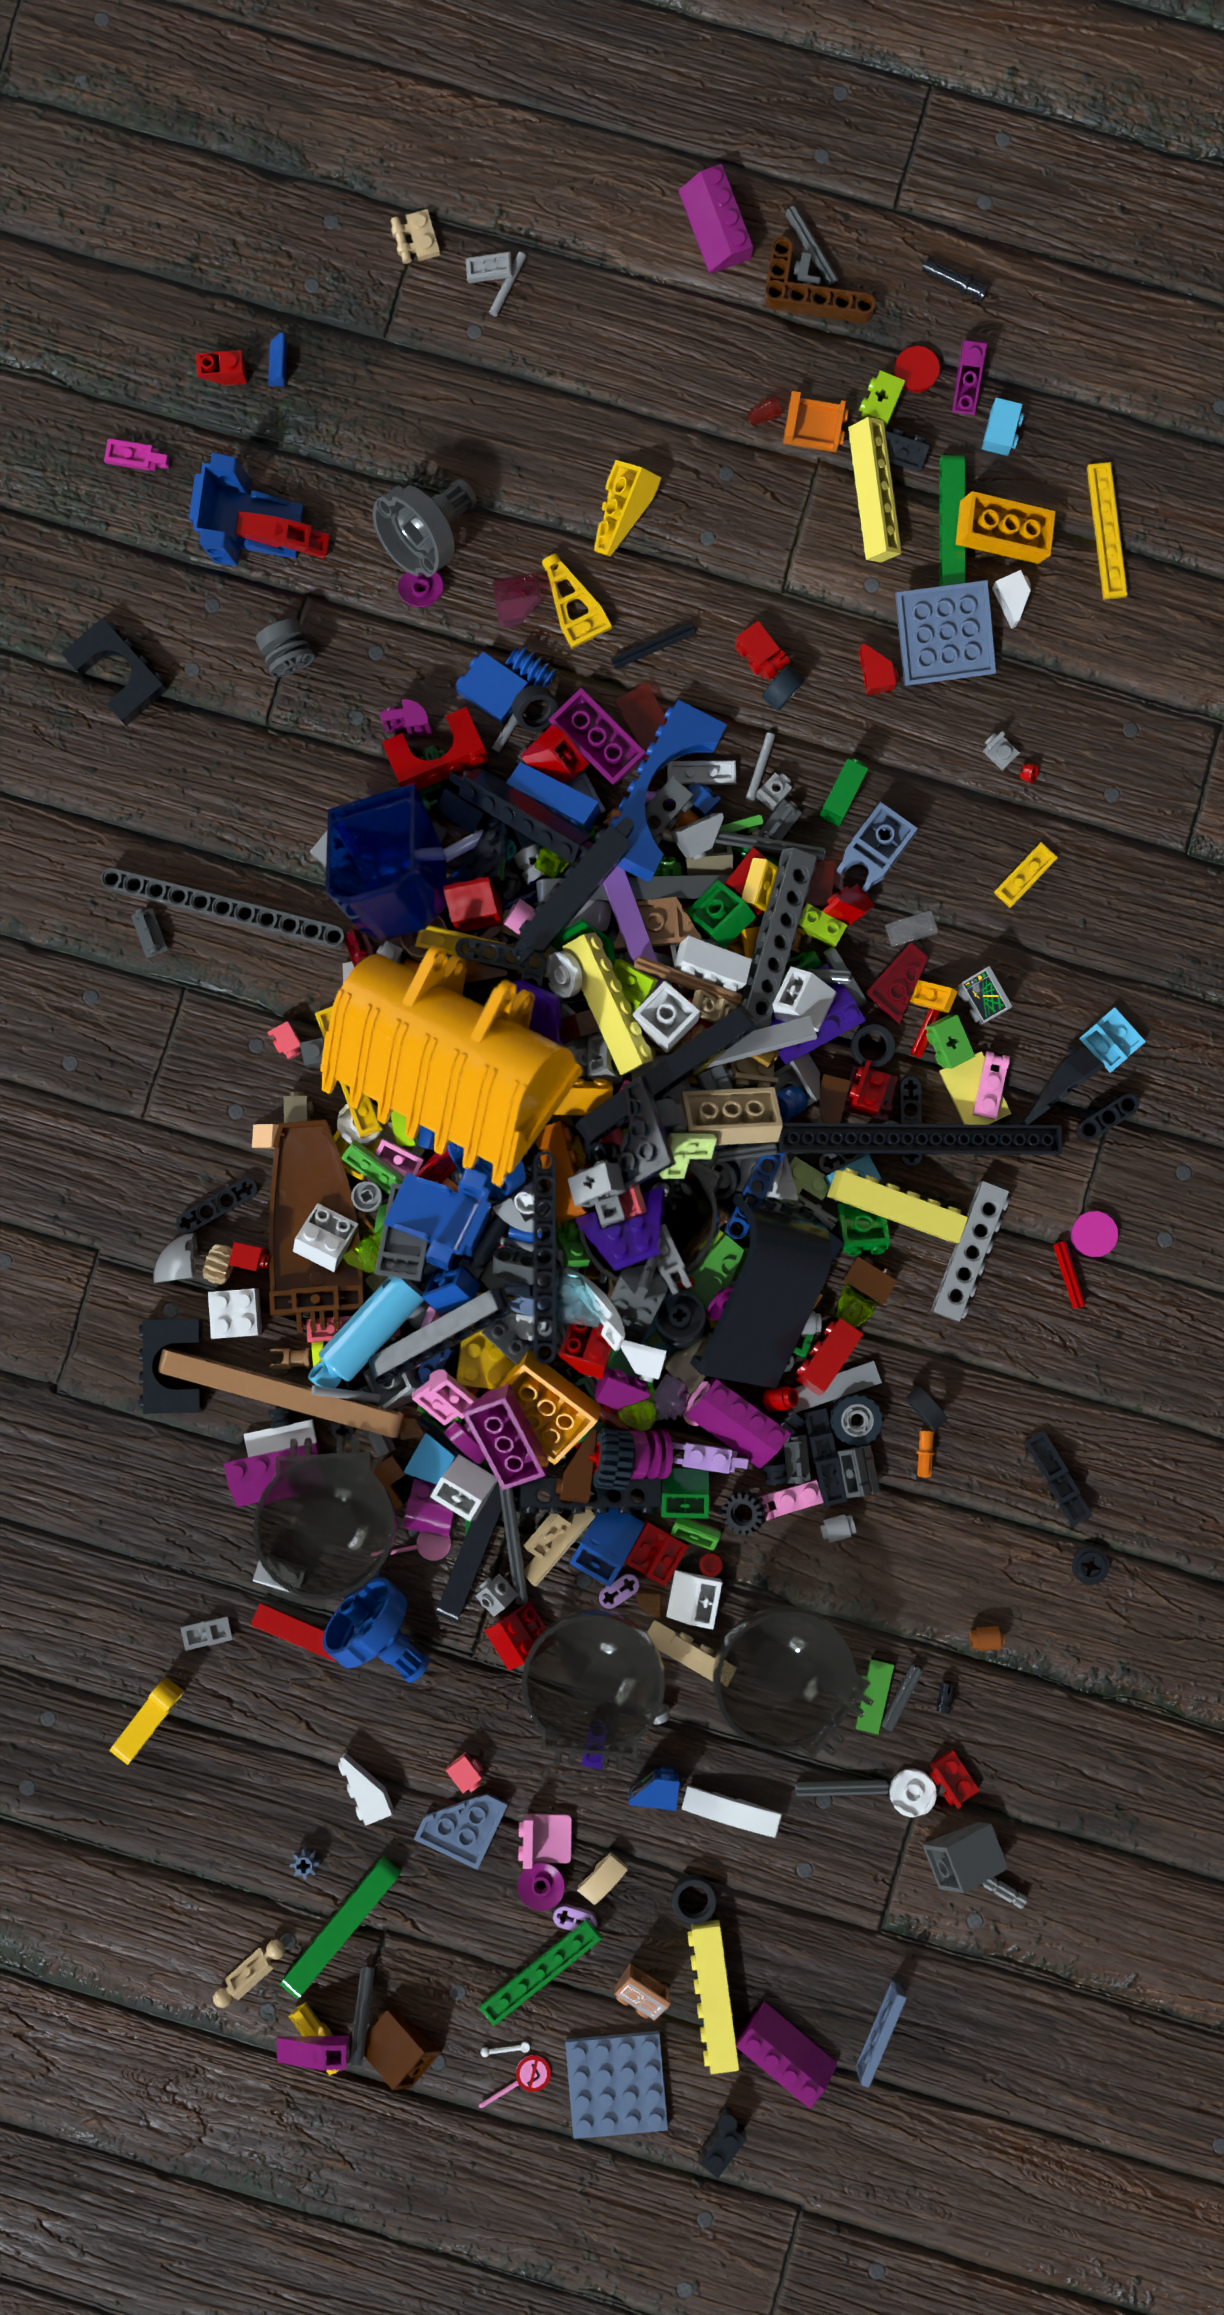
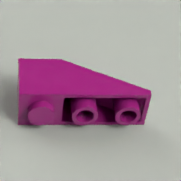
M962 339L952 408L954 413L975 415L987 343L983 341Z
M349 2035L277 2037V2062L317 2070H346L349 2062Z

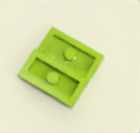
M616 959L612 969L622 985L623 994L630 1003L633 1014L652 994L658 980L636 969L622 959Z

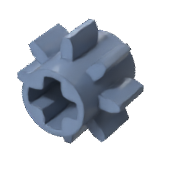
M304 1847L301 1854L298 1852L293 1854V1857L297 1860L290 1863V1867H295L296 1872L294 1876L298 1874L303 1875L304 1880H306L309 1873L312 1875L317 1873L316 1868L313 1867L320 1864V1860H315L314 1855L316 1851L312 1853L307 1852L306 1847ZM303 1859H305V1862L309 1864L308 1867H305L304 1863H301Z

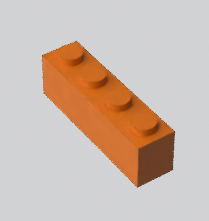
M561 1122L547 1125L537 1136L536 1141L539 1150L546 1149L555 1157L556 1219L563 1223L588 1214L587 1207L574 1206L568 1178L577 1175L575 1163H578L577 1153L575 1149L571 1148L570 1141H573L571 1130L569 1127L566 1128ZM545 1154L540 1156L542 1166H547L550 1163V1157ZM546 1179L547 1186H548V1188H549V1187H550V1181H549L548 1179Z

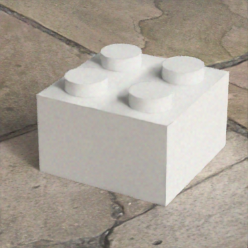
M259 1289L208 1292L211 1339L262 1335Z

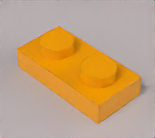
M918 980L910 1002L915 1005L949 1013L957 991L953 988Z

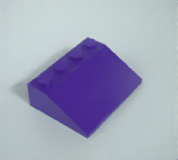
M826 963L825 965H823V966H821V967H819V968H817V969H832V968H831V966L829 965V963ZM826 983L836 991V995L819 1032L815 1031L817 1039L777 1049L780 1052L777 1060L781 1067L866 1021L855 1000L843 984ZM758 1004L756 1005V1012H757V1013L759 1012V1005H758ZM773 1009L771 1026L784 1023L785 1021L775 1019Z

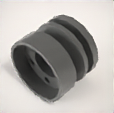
M298 619L278 621L261 630L255 637L262 655L266 656L265 663L269 666V672L273 677H283L298 672L312 663L315 658L308 641L303 640L305 634Z

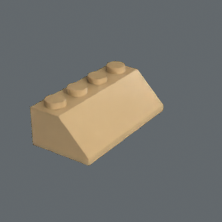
M775 1087L682 1091V1103L689 1126L687 1133L714 1134L717 1138L715 1145L778 1142L783 1125Z

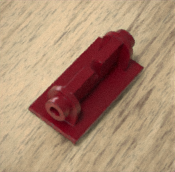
M350 929L347 933L349 942L346 943L355 968L362 960L374 955L367 934L361 935L358 930Z

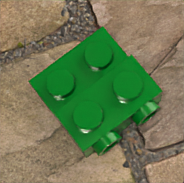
M845 1203L837 1204L840 1225L839 1237L844 1243L841 1247L842 1253L848 1252L849 1256L860 1255L862 1251L881 1254L885 1252V1249H888L890 1236L886 1218Z

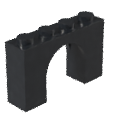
M102 617L61 654L81 676L100 660L109 656H118L129 661L131 677L128 684L106 703L122 723L127 726L167 691L162 685L165 683V680L157 671L152 673L148 669L150 666L149 662L142 655L137 657L133 652L135 649L133 644L127 638L124 640L120 638L118 633L121 631L112 621L107 623Z
M203 1319L142 1320L143 1325L139 1326V1337L143 1339V1348L139 1350V1360L143 1362V1371H140L139 1382L140 1385H143V1395H140L139 1404L140 1408L143 1409V1414L203 1412V1388L177 1389L170 1387L162 1381L157 1371V1361L163 1348L173 1343L203 1342Z

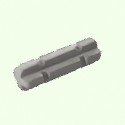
M995 1877L983 1883L985 1888L990 1891L993 1890L995 1894L1010 1903L1013 1902L1020 1909L1027 1902L1025 1895L1020 1892L1017 1893L1015 1889L1000 1880L997 1881Z

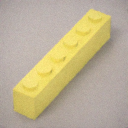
M867 417L848 427L849 441L851 444L866 560L884 562L902 553L884 421Z
M596 932L583 934L562 946L564 951L574 956L581 968L583 977L581 989L620 1075L633 1072L654 1061L651 1049L643 1038L642 1029L632 1014V1007L623 994L622 985L613 972L612 963L607 958L603 950L602 941Z
M845 1168L844 1171L836 1170L827 1197L953 1243L960 1242L968 1217L961 1215V1210L950 1206L947 1209L940 1207V1202L932 1199H927V1202L920 1199L921 1195L911 1191H907L904 1194L899 1192L900 1187L889 1183L886 1186L878 1184L879 1179L867 1175L864 1179L857 1176V1171Z
M719 1920L691 1924L692 1931L687 1932L689 1947L694 1946L695 1955H691L692 1970H697L698 1979H694L695 1994H700L701 2003H697L698 2017L704 2019V2027H700L702 2042H707L708 2050L703 2051L705 2066H710L711 2074L739 2071Z

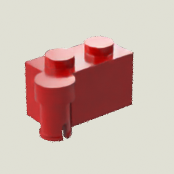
M759 621L736 637V651L742 658L744 656L750 662L749 667L755 675L759 674L762 679H772L777 675V671L790 663L788 656H784L786 653L780 651V648Z

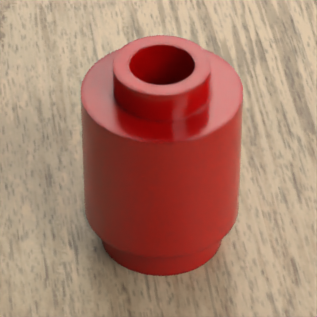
M785 1386L767 1389L762 1401L769 1412L790 1410L797 1406L799 1397L794 1388Z

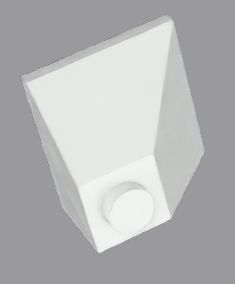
M623 1340L620 1348L634 1372L640 1374L639 1379L652 1383L654 1378L659 1379L667 1351Z

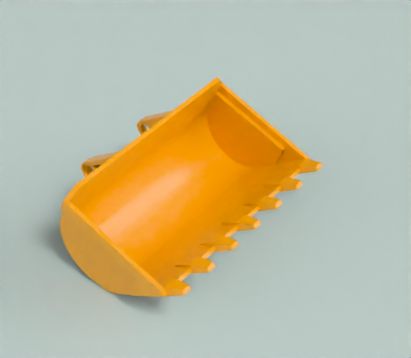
M433 945L429 948L417 972L381 954H374L365 958L346 978L333 1004L329 1030L326 1031L320 1068V1071H322V1091L328 1094L332 1093L338 1080L350 1087V1106L358 1109L365 1095L378 1102L377 1120L383 1124L388 1123L393 1110L405 1116V1136L415 1139L421 1125L435 1132L434 1151L440 1155L445 1153L450 1141L463 1147L464 1168L473 1169L479 1156L493 1163L492 1183L500 1187L503 1185L508 1172L514 1171L583 1072L581 1066L576 1063L569 1049L529 1030L535 995L532 992L523 989L517 994L516 985L508 980H504L497 989L494 988L486 1007L462 996L467 970L465 968V959L458 955H452L447 960L446 950L438 945Z

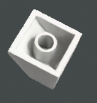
M666 981L633 1013L634 1018L648 1037L666 1053L699 1021L700 1011Z

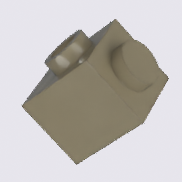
M290 1092V1096H283L284 1123L310 1121V1115H314V1103L310 1101V1097L304 1096V1092Z

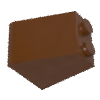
M385 2010L376 2018L377 2023L373 2028L367 2030L364 2057L392 2090L412 2088L442 2053V2050L398 2010Z

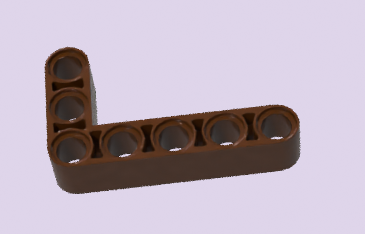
M778 237L773 241L764 303L769 309L859 323L870 321L876 305L874 297L870 294L787 282L792 254L791 240L787 237ZM782 249L785 250L786 253L780 254L777 252V250ZM780 271L783 275L777 276L773 272ZM778 293L780 296L774 298L770 294ZM799 296L802 300L796 301L792 297ZM821 299L824 301V303L818 304L815 302V300ZM842 302L845 303L847 306L839 307L837 303ZM866 306L869 308V310L864 311L861 310L859 307Z

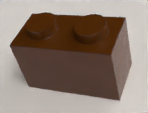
M864 1255L862 1258L855 1257L841 1281L878 1304L884 1305L898 1282L893 1278L895 1274L885 1268H882V1270L877 1269L873 1266L875 1262Z

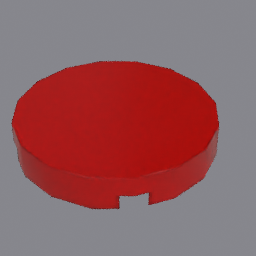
M913 346L900 353L895 363L894 374L895 377L905 380L903 389L920 393L927 391L935 384L939 376L940 365L933 351L926 347Z

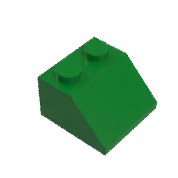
M719 880L686 911L689 918L714 943L723 949L756 918L747 903Z

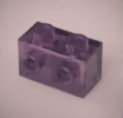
M666 1374L651 1398L655 1409H657L656 1413L667 1420L669 1417L676 1420L678 1415L682 1416L688 1407L686 1402L690 1396L687 1385Z

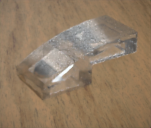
M932 911L885 925L891 947L939 933Z

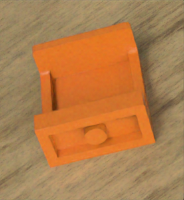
M792 391L783 444L836 452L838 444L843 445L845 431L841 430L842 423L847 422L849 409H845L846 401L841 400L840 404L803 399L800 398L801 392Z

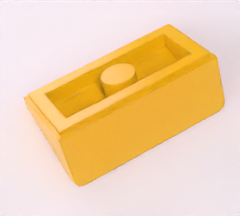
M753 858L741 898L747 905L763 911L767 910L778 866L767 859Z

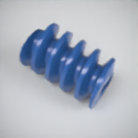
M527 646L521 650L517 647L507 659L505 667L511 668L513 666L512 672L515 674L520 672L519 676L522 679L527 678L529 685L534 683V685L548 688L555 678L557 669L554 668L549 672L550 663L547 662L541 666L542 657L533 660L535 656L534 651L527 655Z

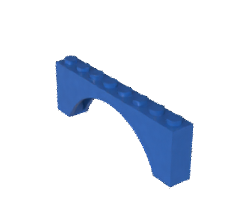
M677 700L674 707L669 706L664 716L667 722L665 725L660 724L655 734L658 740L656 744L651 742L646 752L649 758L647 762L642 760L636 772L640 776L638 780H632L627 790L631 794L628 799L623 798L618 808L621 814L619 818L614 816L610 824L614 828L619 821L621 822V819L626 817L632 819L634 830L627 838L629 852L618 864V867L647 882H650L664 855L653 840L646 820L645 800L650 781L664 766L677 758L694 753H713L727 724L680 700Z

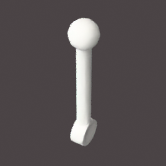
M524 2041L521 2045L494 2049L484 2047L481 2049V2055L487 2057L489 2054L518 2050L526 2053L529 2051L530 2045Z

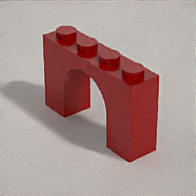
M467 707L445 715L454 741L451 749L438 759L421 760L411 753L403 733L382 741L404 796L449 778L451 771L460 772L489 761Z

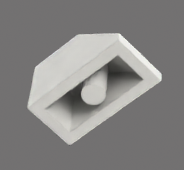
M1021 570L997 580L992 587L1011 629L1016 627L1021 618L1031 588L1028 577L1026 575L1023 576Z

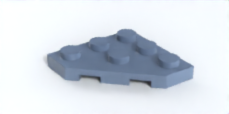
M485 1793L425 1815L414 1840L478 1870L507 1808L508 1802Z

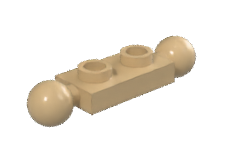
M272 1940L267 1945L266 1950L262 1948L257 1949L225 1978L228 1987L219 1988L215 1991L213 1995L214 2004L219 2008H225L231 2003L232 1997L239 2000L274 1968L271 1960L280 1959L284 1955V1943L280 1940Z

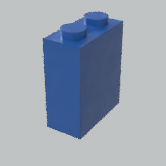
M482 652L480 656L476 655L469 665L471 669L466 675L462 674L456 683L458 686L456 688L457 693L503 725L512 713V703L516 695L522 689L528 687V682L485 652Z

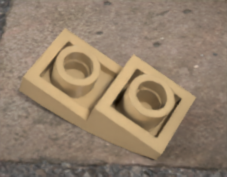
M702 989L695 990L692 1005L700 1011V1018L713 1024L738 1008L724 998L716 999Z
M609 1853L595 1866L594 1872L578 1885L577 1891L595 1905L622 1878L628 1870V1866L613 1853Z

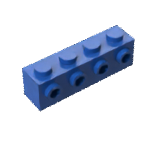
M522 762L519 763L507 781V784L587 832L601 813L599 801Z

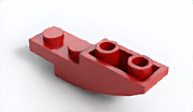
M249 512L237 513L234 532L236 536L276 548L279 546L286 547L322 559L326 557L329 534L313 530L310 525L288 519Z

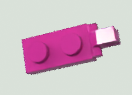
M108 439L104 457L106 464L147 471H155L156 467L169 469L170 459L168 455L159 454V450L151 445Z

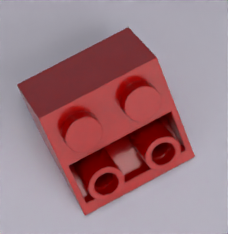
M553 724L520 755L527 766L561 783L573 780L589 765L569 736Z
M480 877L472 881L455 882L451 885L443 886L451 921L457 932L462 933L503 925L501 899L489 877Z
M573 1313L559 1351V1356L578 1372L602 1380L613 1352V1348L601 1335L604 1325L598 1320Z
M530 1600L501 1617L484 1630L508 1670L526 1663L554 1641Z

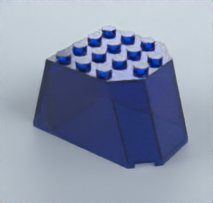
M415 783L328 809L326 894L360 931L380 941L426 929L447 906L443 886H447V858Z

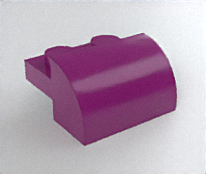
M402 699L403 709L388 707L385 711L380 712L381 721L386 732L407 730L409 738L432 735L427 714L424 708L415 701Z
M414 1479L407 1503L403 1528L449 1538L454 1511L430 1497L437 1486L436 1484Z

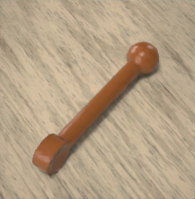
M359 1210L357 1217L363 1219L381 1242V1238L374 1232L375 1227L366 1217V1212Z

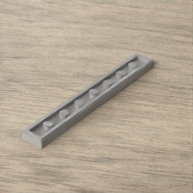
M811 1016L754 1030L700 1070L817 1039ZM673 1053L654 1057V1061L631 1072L632 1080L642 1076Z

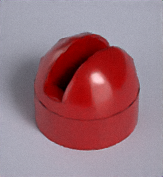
M1023 765L1021 767L1023 772H1019L1020 778L1026 782L1034 783L1039 772L1038 765Z

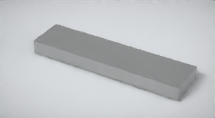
M870 1361L839 1372L826 1392L820 1396L803 1385L795 1387L794 1389L798 1393L799 1401L797 1406L792 1408L793 1412L797 1413L882 1383L875 1362Z

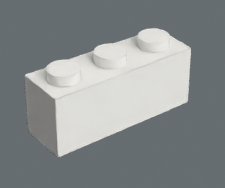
M687 936L679 944L674 968L689 975L702 978V980L721 985L728 990L738 991L747 983L752 959Z

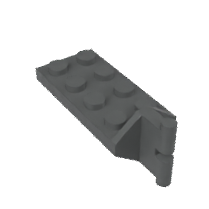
M660 1254L648 1258L645 1265L623 1269L609 1298L623 1322L624 1339L626 1341L641 1344L666 1294L668 1286L655 1271Z

